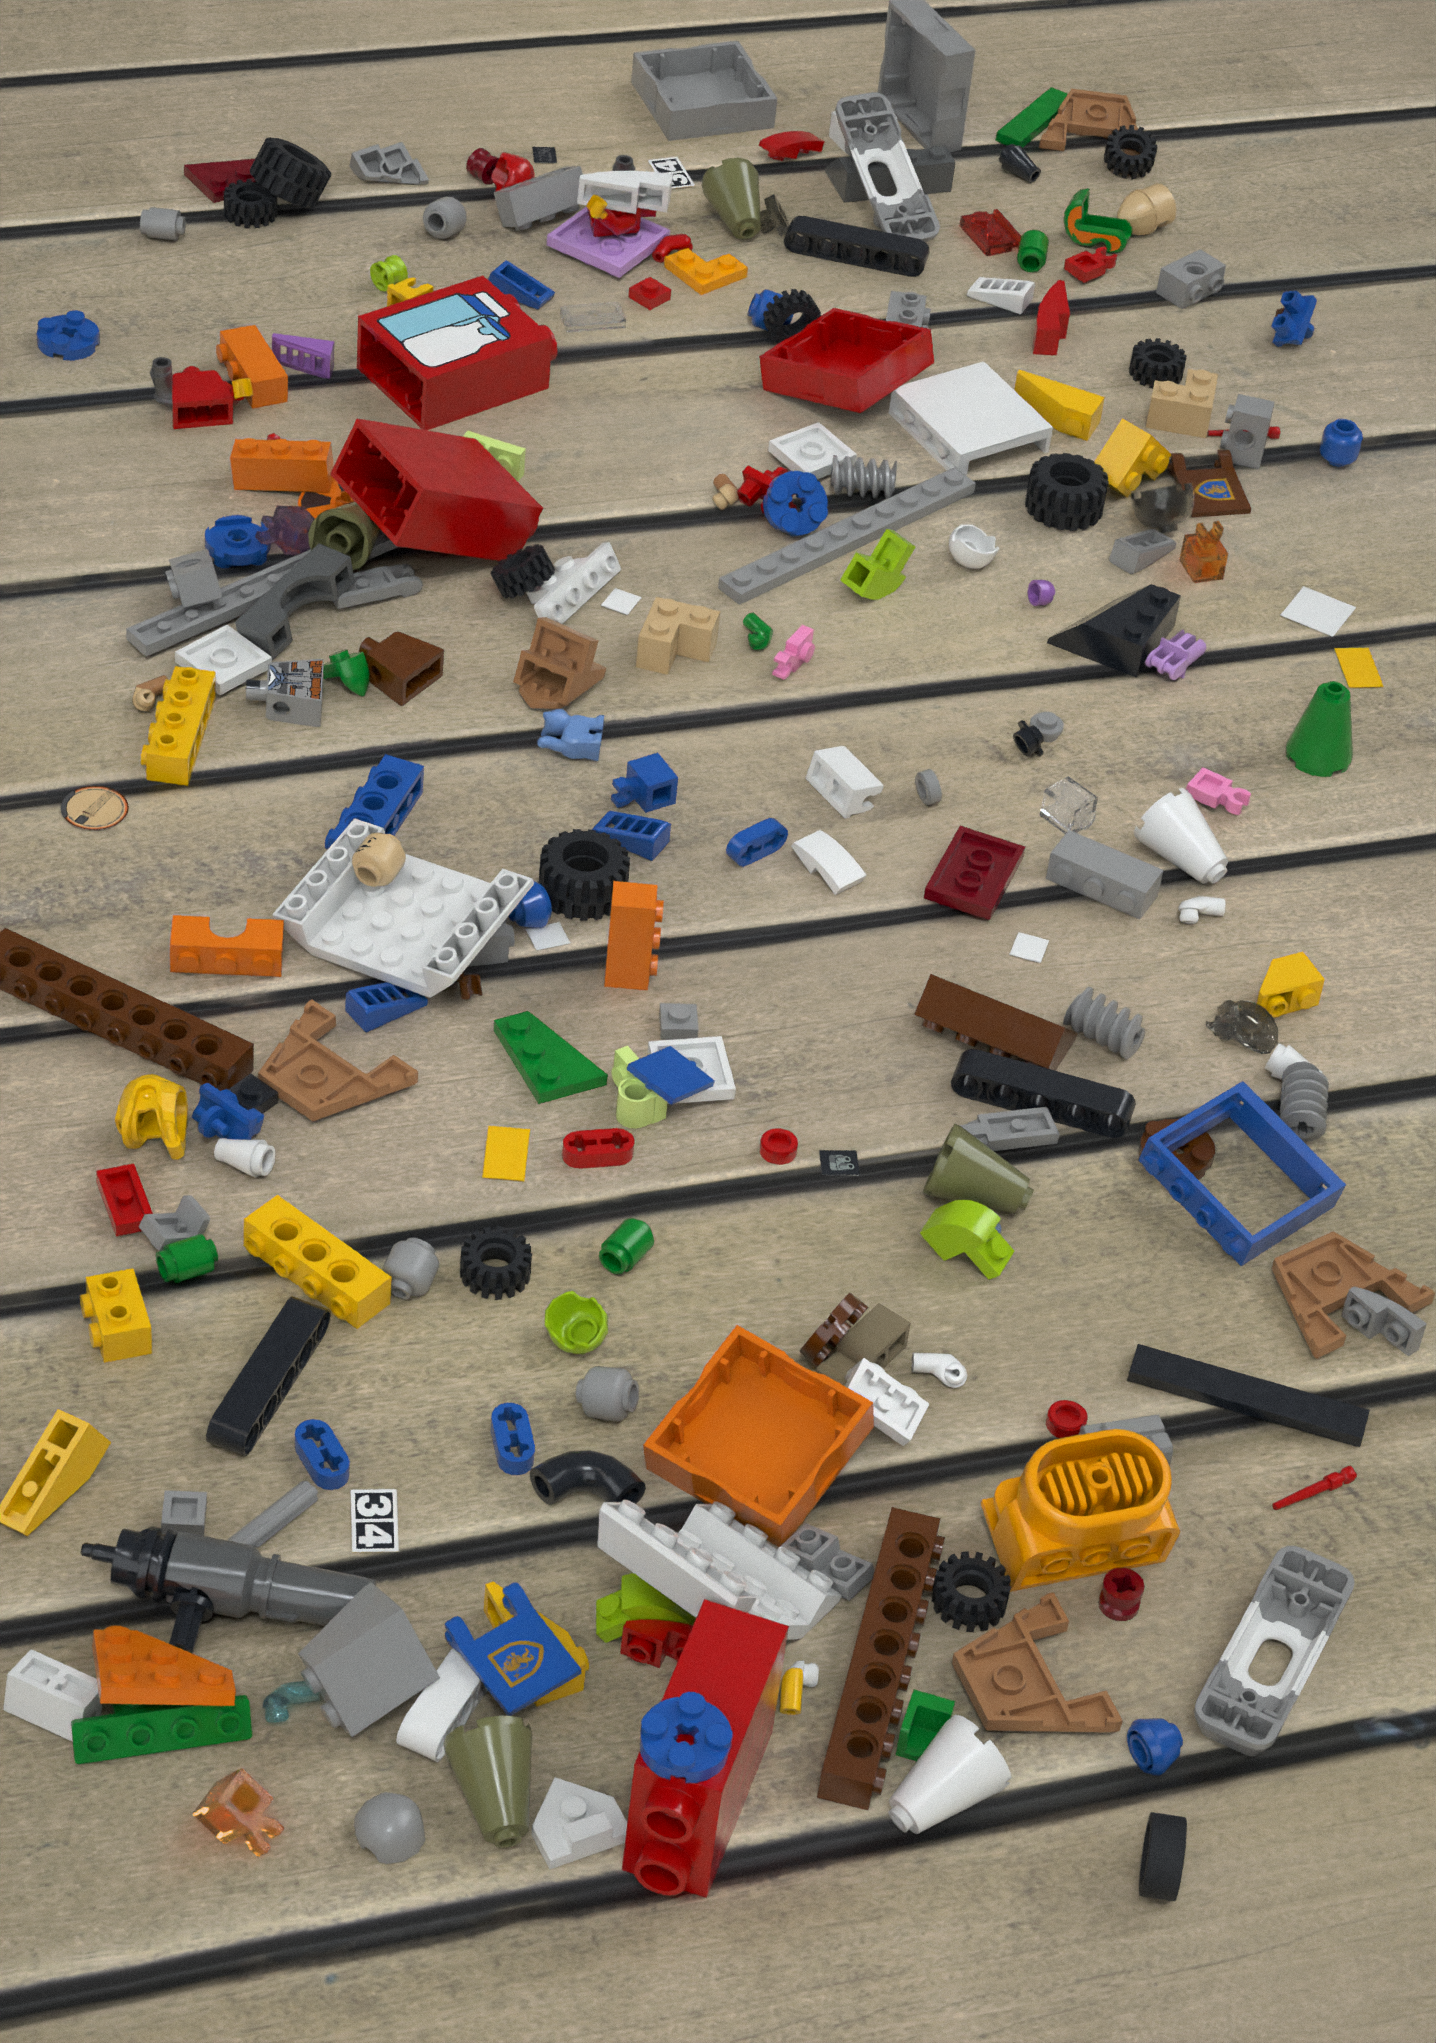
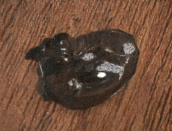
M1226 1000L1217 1007L1218 1015L1215 1016L1214 1022L1206 1021L1207 1028L1213 1031L1214 1036H1218L1223 1041L1234 1040L1260 1054L1271 1053L1278 1044V1027L1272 1015L1264 1007L1253 1001L1240 1000L1234 1002Z

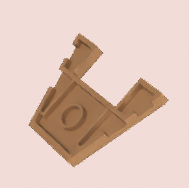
M1071 88L1059 107L1058 114L1049 123L1048 130L1042 134L1039 148L1064 151L1067 132L1075 133L1079 136L1092 135L1108 139L1109 134H1112L1114 129L1119 131L1120 126L1125 125L1126 129H1129V125H1134V130H1138L1136 117L1127 95ZM1123 149V152L1128 155L1135 156L1140 154L1133 149Z
M312 999L305 1005L301 1018L299 1020L296 1019L291 1025L290 1033L283 1043L279 1042L258 1072V1079L276 1090L278 1098L311 1121L319 1120L410 1087L418 1082V1071L395 1055H392L365 1074L319 1043L317 1039L336 1027V1015Z
M1334 1231L1274 1258L1272 1271L1312 1355L1316 1359L1344 1346L1347 1335L1327 1314L1344 1307L1348 1291L1355 1286L1371 1292L1381 1290L1390 1300L1412 1313L1432 1304L1435 1292L1426 1285H1423L1420 1289L1406 1280L1407 1274L1397 1268L1388 1270L1374 1261L1375 1255Z
M1054 1592L1041 1597L1040 1603L1030 1610L1024 1608L1013 1616V1620L1000 1629L993 1628L956 1651L953 1655L952 1665L987 1731L1114 1733L1121 1729L1123 1720L1107 1690L1066 1701L1034 1642L1036 1639L1067 1632L1069 1620Z

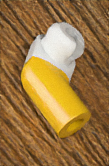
M804 1660L796 1661L784 1673L781 1680V1713L787 1715H798L801 1713L803 1685L815 1687L818 1683L819 1667L815 1663L804 1664Z

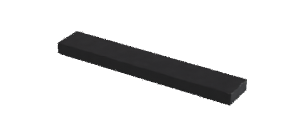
M1141 1344L1137 1345L1127 1381L1356 1447L1361 1446L1370 1412L1369 1409Z

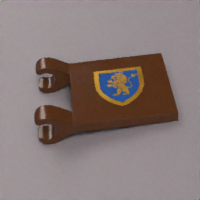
M1230 450L1217 451L1219 460H1215L1214 469L1186 470L1183 453H1171L1172 463H1168L1167 470L1169 474L1174 476L1191 518L1251 513V506L1234 470Z

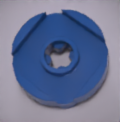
M72 310L67 312L66 315L42 318L38 321L37 346L43 354L53 358V353L63 355V360H80L91 356L95 352V346L100 343L98 326L93 321L85 318V314L81 311Z
M801 471L786 472L775 477L769 484L770 487L767 489V494L764 495L763 510L766 519L776 530L779 529L789 536H801L814 531L826 519L828 515L827 495L822 484L812 473ZM792 495H796L802 501L799 512H797L796 508L790 509L788 503L792 501Z
M243 515L225 516L217 519L214 527L209 529L208 526L205 530V549H208L210 556L214 558L215 565L220 568H229L233 565H262L267 561V554L271 549V533L264 523L261 522V527L252 523L251 517Z
M686 1692L680 1697L669 1698L659 1702L643 1716L640 1728V1754L646 1765L660 1777L670 1780L671 1775L676 1777H686L685 1783L702 1782L712 1778L724 1768L732 1744L731 1726L725 1715L717 1707L706 1702L701 1694ZM680 1734H688L694 1737V1744L689 1745L686 1741L678 1743L676 1739Z

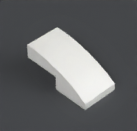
M821 830L794 842L791 846L810 874L818 871L835 895L861 883L867 876L854 858L836 840Z

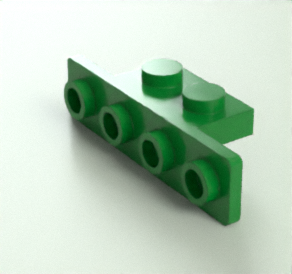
M246 1695L235 1696L234 1706L111 1704L112 1714L71 1721L73 1754L76 1764L248 1740L252 1737L250 1702Z

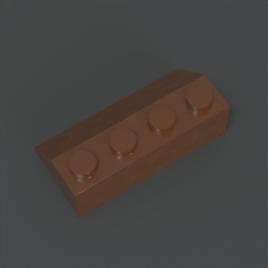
M933 974L929 976L914 1015L924 1019L921 1025L941 1034L944 1027L957 1032L955 1039L976 1047L977 1042L980 1041L991 1046L988 1053L1010 1058L1012 1054L1024 1059L1025 1063L1056 1071L1078 1035L1063 1026Z

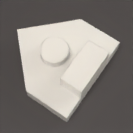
M554 1777L532 1825L531 1835L549 1869H553L625 1843L627 1821L614 1797Z

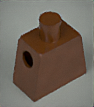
M394 632L382 642L367 637L360 645L359 652H364L369 666V682L400 706L405 705L443 676L444 649L407 634Z

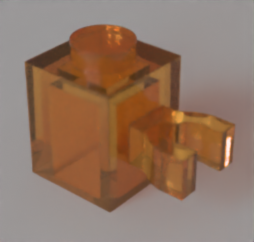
M1214 521L1212 529L1208 532L1203 523L1196 524V533L1184 535L1179 561L1193 583L1222 580L1224 578L1228 552L1220 541L1224 528L1219 521Z
M243 1768L216 1781L192 1813L223 1844L243 1835L248 1848L257 1857L266 1854L271 1848L263 1840L262 1830L272 1839L280 1835L285 1829L277 1820L262 1815L274 1798Z

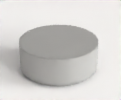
M931 769L918 772L915 777V785L922 802L926 805L940 802L942 792L936 774Z

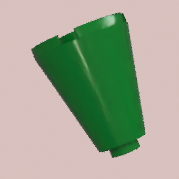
M1330 681L1318 686L1287 741L1286 757L1288 760L1291 757L1296 762L1295 767L1304 773L1312 776L1331 777L1334 771L1342 769L1341 773H1343L1351 765L1353 758L1351 694L1339 682Z

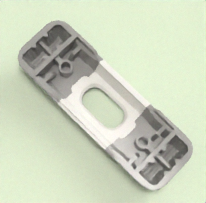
M877 92L841 98L837 102L835 112L845 139V152L852 156L874 211V224L882 232L917 238L924 242L934 239L940 229L939 221L927 194H924L901 138V128L890 101L883 94ZM882 162L887 165L897 188L895 195L886 197L877 192L868 171L870 163Z
M1286 1546L1275 1554L1249 1607L1196 1700L1194 1715L1204 1736L1247 1756L1259 1755L1271 1747L1276 1741L1352 1594L1355 1581L1347 1568L1297 1546ZM1275 1639L1288 1645L1292 1650L1293 1657L1281 1680L1273 1686H1266L1254 1681L1249 1676L1248 1668L1260 1645L1266 1640Z

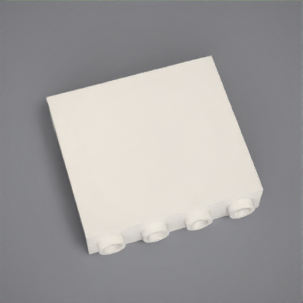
M984 361L903 384L891 392L889 414L946 470L955 467L967 476L969 461L1032 442L1044 453L1049 452L1053 427Z

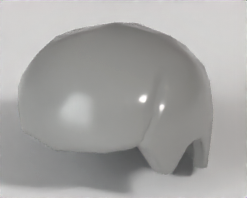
M388 1792L381 1793L365 1801L354 1817L355 1835L362 1849H370L380 1863L404 1862L417 1854L426 1840L420 1809L412 1799L405 1795Z

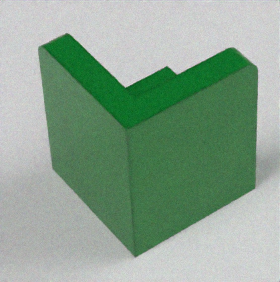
M913 1689L900 1729L896 1756L917 1762L945 1722L952 1717L955 1701Z

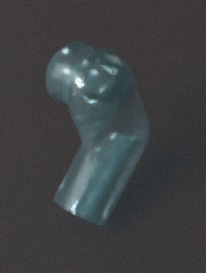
M305 1681L281 1684L263 1699L262 1708H265L266 1711L265 1720L268 1723L286 1721L289 1717L287 1705L317 1702L320 1700L319 1692L314 1694Z

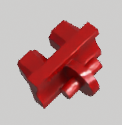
M748 465L742 471L744 482L737 491L739 501L747 506H752L758 498L763 500L771 481L775 477L789 471L780 466L773 472L766 470L762 473ZM792 501L788 503L790 509H797L796 505L793 504ZM762 502V503H761V510H762V512L764 513V510H763V502Z

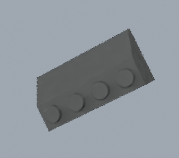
M933 146L927 149H906L924 194L951 192L956 162L946 147ZM852 156L838 157L826 166L825 172L844 203L869 200ZM882 162L870 163L868 171L877 192L886 197L895 195L897 188L887 165Z

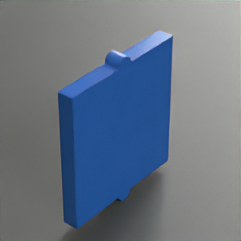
M672 1046L633 1061L627 1067V1070L642 1081L647 1089H652L671 1105L713 1087L715 1080L698 1068L694 1061H689Z

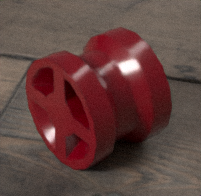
M484 148L476 149L467 160V172L474 177H478L484 184L490 185L494 183L491 176L499 158L491 156L490 152Z
M1125 1567L1109 1570L1104 1576L1098 1600L1101 1612L1115 1621L1133 1619L1138 1614L1140 1608V1599L1145 1588L1144 1580L1138 1573Z

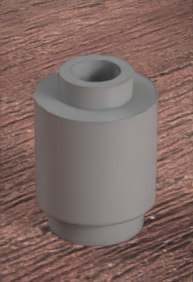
M150 207L149 210H142L140 217L141 234H147L150 238L178 240L179 235H184L186 218L181 216L180 210Z

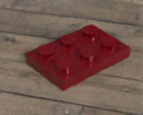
M959 826L926 885L923 898L990 920L1024 858L1026 847Z

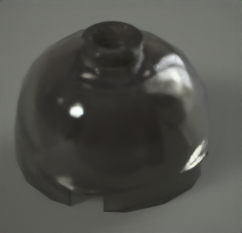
M1192 482L1184 484L1185 490H1182L1181 484L1149 489L1140 492L1141 498H1139L1138 492L1130 493L1131 504L1136 518L1146 527L1158 528L1160 533L1178 530L1177 524L1186 521L1194 508Z

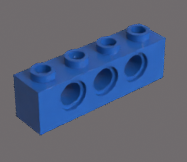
M385 754L378 766L371 768L365 785L358 787L351 806L343 809L336 828L329 830L325 839V849L330 848L354 818L382 827L385 834L395 836L423 793L424 766Z

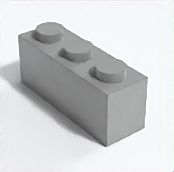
M565 166L493 192L502 226L515 227V231L524 230L532 227V221L539 219V222H544L556 218L555 213L563 210V213H569L579 210L580 206L577 204L579 178L580 175H583L581 166Z
M1068 830L1050 854L1046 879L1141 919L1158 897L1163 870Z

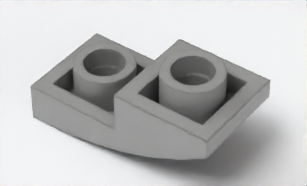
M1355 1286L1348 1291L1341 1315L1352 1327L1358 1329L1368 1339L1381 1333L1391 1344L1399 1348L1408 1357L1419 1350L1427 1325L1415 1314L1392 1300Z
M807 1523L780 1546L796 1554L801 1559L798 1564L809 1572L816 1570L829 1577L833 1581L831 1587L849 1601L873 1579V1563L840 1550L837 1536Z

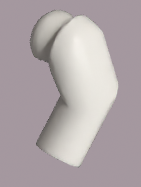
M1198 896L1182 901L1178 908L1181 911L1179 919L1185 924H1195L1199 919L1198 914L1224 916L1225 899Z
M912 1354V1372L932 1373L946 1386L952 1388L960 1387L965 1383L967 1379L966 1369L951 1354Z

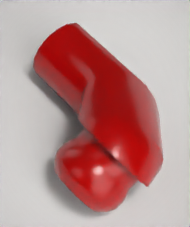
M684 233L663 237L652 252V258L659 263H663L665 257L672 250L680 251L688 248L692 251L691 238Z

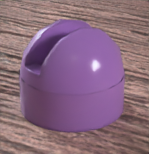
M1043 579L1032 580L1028 586V599L1033 606H1044L1051 603L1056 592L1054 585Z

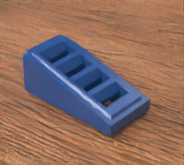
M507 260L493 270L488 279L503 294H511L519 303L536 309H540L555 294L553 290Z
M609 810L592 830H596V833L599 834L604 832L610 835V839L620 841L621 847H625L627 851L653 861L670 842L671 823ZM610 824L615 825L613 828L608 827Z
M388 982L346 992L345 1011L365 1032L428 1005V999L424 995ZM405 992L409 997L406 998L402 993Z

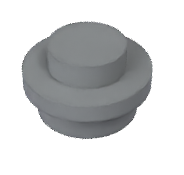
M1052 712L1037 713L1030 720V726L1034 725L1043 735L1044 742L1055 741L1063 731V721Z

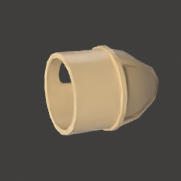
M1155 183L1143 189H1135L1130 192L1121 203L1117 212V218L1126 219L1133 229L1132 234L1136 236L1149 235L1157 227H1164L1174 221L1176 204L1169 189L1163 184Z

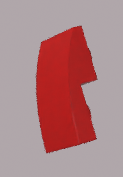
M787 131L760 140L758 146L768 151V157L784 161V158L797 159L799 152L809 154L810 150L822 152L825 141L810 132Z
M666 1620L626 1621L623 1626L620 1653L636 1662L647 1663L660 1668L666 1656L677 1661L679 1660L693 1625Z

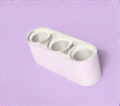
M454 1648L450 1650L437 1669L440 1678L424 1688L405 1716L397 1734V1744L436 1762H439L445 1755L443 1745L445 1737L455 1728L461 1725L464 1727L487 1692V1688L462 1655Z

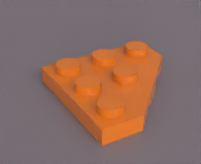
M109 1626L104 1630L93 1629L92 1648L100 1704L234 1706L236 1688L232 1670L138 1630H129L123 1626Z

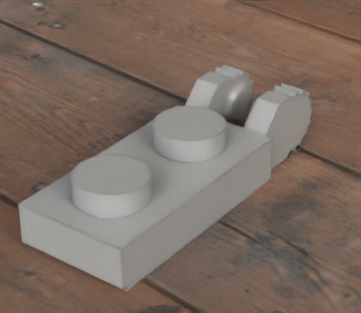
M399 564L390 567L383 566L354 573L355 582L333 602L337 609L398 595L405 598L420 592L423 585L420 578L414 575V569L410 564Z

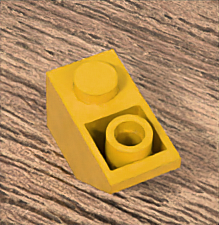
M1303 951L1272 959L1259 991L1253 1015L1256 1022L1309 1009L1319 1004L1325 979Z

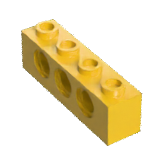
M276 1195L244 1218V1247H246L247 1251L272 1266L281 1277L288 1278L302 1288L308 1297L317 1299L329 1308L337 1318L345 1320L358 1329L391 1304L392 1277L279 1195Z

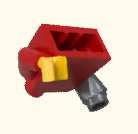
M628 155L617 156L616 162L613 164V171H635L636 168L633 165V158ZM595 194L586 204L593 237L637 233L640 230L641 217H656L657 212L655 210L637 208L636 214L605 209L607 202Z
M158 357L152 362L150 375L156 390L154 399L162 405L172 407L173 429L233 424V406L244 400L246 396H253L250 378L233 380L231 385L223 381L215 370L200 371L198 367L189 366L182 373L172 375V362L169 358Z

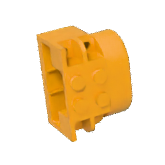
M1109 1429L1055 1439L1042 1445L1032 1455L1021 1477L1002 1481L997 1486L992 1498L982 1499L980 1504L1000 1563L1006 1569L1005 1575L1010 1576V1592L1105 1574L1114 1568L1125 1567L1131 1569L1165 1562L1180 1535V1529L1168 1498L1171 1491L1172 1475L1168 1461L1162 1451L1143 1435L1124 1429Z

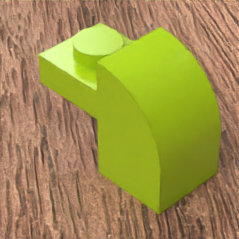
M886 529L871 556L855 553L840 581L861 597L879 600L893 593L903 583L906 576L901 571L914 551L915 546L894 530Z
M955 1200L936 1208L920 1231L922 1237L943 1261L965 1252L988 1280L1001 1274L1015 1252L995 1229L1001 1218L990 1208L971 1200Z
M629 1573L621 1576V1590L596 1600V1635L607 1643L622 1636L623 1626L626 1621L666 1620L694 1625L696 1617L635 1573Z

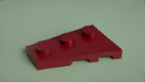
M255 158L184 165V176L213 203L224 200L225 188L229 187L230 183L233 182L237 185V180H242L244 183L246 179H252V182H256L249 172Z

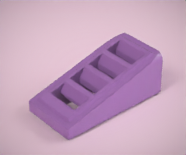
M273 333L272 352L282 366L321 378H331L334 368L335 341ZM281 346L287 347V355L281 354ZM293 349L298 351V356L293 355ZM305 353L310 354V358L305 357Z

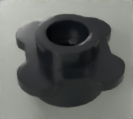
M1023 720L1019 721L1018 726L1020 730L1013 734V739L1018 749L1026 756H1030L1034 752L1037 756L1043 755L1041 743L1044 742V738L1039 729L1034 725L1029 727Z

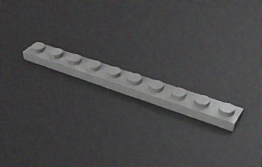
M955 467L720 577L718 589L739 605L881 538L886 529L898 530L973 494L976 483Z
M381 530L369 559L399 546H396ZM311 549L220 588L222 598L185 608L180 605L126 628V639L147 657L239 617L298 564Z

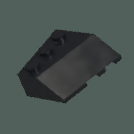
M1150 584L1113 600L1048 638L1047 644L1137 678L1146 666L1145 661L1148 655L1160 645L1161 638L1166 639L1174 628L1181 595L1171 592L1164 587Z

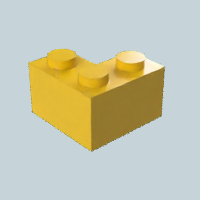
M1122 418L1095 459V464L1100 465L1103 468V472L1107 473L1108 487L1128 498L1131 491H1134L1139 486L1142 474L1155 481L1157 476L1167 468L1172 454L1151 434Z

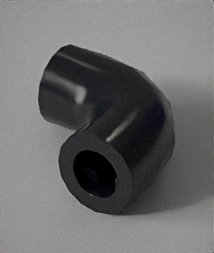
M592 1450L569 1451L552 1457L532 1468L529 1473L532 1486L537 1495L549 1505L575 1492L594 1493L605 1502L628 1500L637 1504L646 1489L645 1483L629 1467L613 1456Z

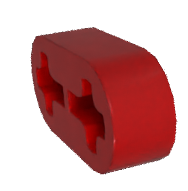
M621 1128L570 1132L563 1139L562 1159L568 1166L579 1169L626 1165L633 1158L635 1139L629 1131Z

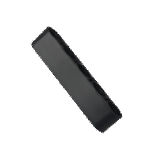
M808 216L794 217L784 237L785 247L795 254L909 277L919 276L923 272L930 254L928 244L917 238Z
M969 1049L961 1054L951 1079L953 1091L964 1098L1011 1111L1047 1107L1055 1123L1110 1138H1118L1126 1134L1136 1106L1133 1095L1121 1088L976 1049Z
M293 1296L286 1301L214 1412L206 1432V1441L208 1443L244 1456L249 1455L323 1339L330 1322L331 1311L329 1309Z

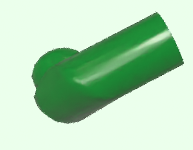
M755 613L747 614L743 620V625L752 632V635L748 634L750 647L758 651L766 649L771 642L773 629Z

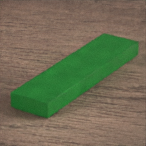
M1050 87L998 130L995 141L1007 146L1010 144L1020 145L1023 148L1048 127L1051 120L1058 114V109L1068 93Z

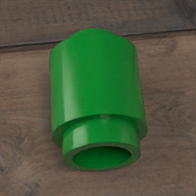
M1029 230L1022 234L1017 261L1024 271L1037 272L1045 265L1049 247V239L1046 234L1039 230Z
M634 1218L625 1219L602 1243L601 1251L599 1252V1259L602 1265L614 1274H622L632 1270L654 1246V1236L651 1228L642 1220Z
M202 1234L164 1245L162 1251L156 1252L157 1267L165 1282L174 1281L179 1283L212 1272L214 1270V1262L218 1261V1252L212 1239L206 1240Z

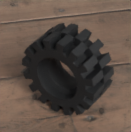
M1125 125L1120 126L1119 131L1114 129L1112 134L1108 136L1104 152V162L1108 163L1107 168L1109 171L1114 168L1113 174L1118 176L1119 173H1123L1122 178L1127 179V175H1131V179H1137V174L1142 178L1146 172L1149 173L1154 165L1157 152L1155 137L1151 138V132L1143 133L1144 128L1140 126L1138 130H1134V125H1129V129H1126ZM1133 149L1140 154L1135 156L1128 155L1121 150Z
M246 179V182L243 183L242 180H237V185L232 182L229 184V187L225 188L224 216L228 218L230 223L235 221V226L238 227L241 224H244V228H250V225L260 228V224L264 227L268 226L269 222L273 223L275 218H277V196L263 188L257 181L252 182V179Z
M791 289V294H788L787 290L782 291L783 297L779 298L775 295L773 297L775 303L768 302L766 305L769 311H764L763 316L765 319L763 321L777 344L796 335L821 316V312L810 294L807 295L804 290H800L798 293L797 289ZM802 313L800 318L794 323L783 325L785 320L792 314Z
M1151 338L1146 339L1145 343L1141 340L1138 342V345L1135 344L1133 347L1129 374L1133 376L1135 382L1140 380V385L1145 386L1149 384L1151 389L1154 387L1155 380L1162 382L1171 381L1180 384L1187 358L1184 355L1185 351L1179 349V345L1176 343L1170 345L1171 341L1166 340L1165 343L1161 342L1159 338H1156L1155 342H1152Z
M535 544L533 547L531 545L526 546L524 550L522 548L516 550V553L513 555H507V559L500 560L498 562L499 565H495L490 572L502 596L505 599L509 597L512 599L517 595L519 597L523 596L527 591L529 593L534 591L536 586H542L544 584L543 581H548L551 575H554L555 568L544 547Z
M490 1226L484 1227L482 1235L476 1230L471 1233V1239L466 1237L464 1240V1245L461 1247L460 1278H462V1283L465 1287L470 1285V1292L474 1295L480 1290L482 1291L481 1298L488 1299L489 1294H495V1300H502V1293H506L508 1298L515 1296V1289L521 1293L525 1289V1284L528 1285L531 1275L530 1243L526 1244V1238L523 1235L516 1238V1231L510 1229L506 1234L503 1233L504 1227L497 1226L496 1232H491ZM490 1259H499L509 1264L502 1267H493L483 1262Z
M969 1551L961 1552L960 1559L953 1554L948 1557V1562L943 1560L939 1565L932 1592L933 1609L936 1614L942 1612L941 1620L944 1623H947L950 1619L954 1620L952 1628L959 1630L961 1624L967 1625L966 1632H974L975 1625H978L982 1632L988 1630L989 1623L994 1627L999 1623L1000 1617H1004L1011 1589V1580L1009 1575H1005L1006 1569L1002 1564L995 1568L996 1559L991 1556L987 1561L982 1560L983 1553L976 1552L975 1558H970ZM964 1585L974 1586L984 1591L986 1596L980 1598L967 1597L958 1592L956 1588Z

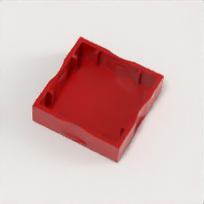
M833 308L808 324L796 335L785 339L759 356L763 390L862 413L934 364L931 329L896 321L880 320L869 315Z

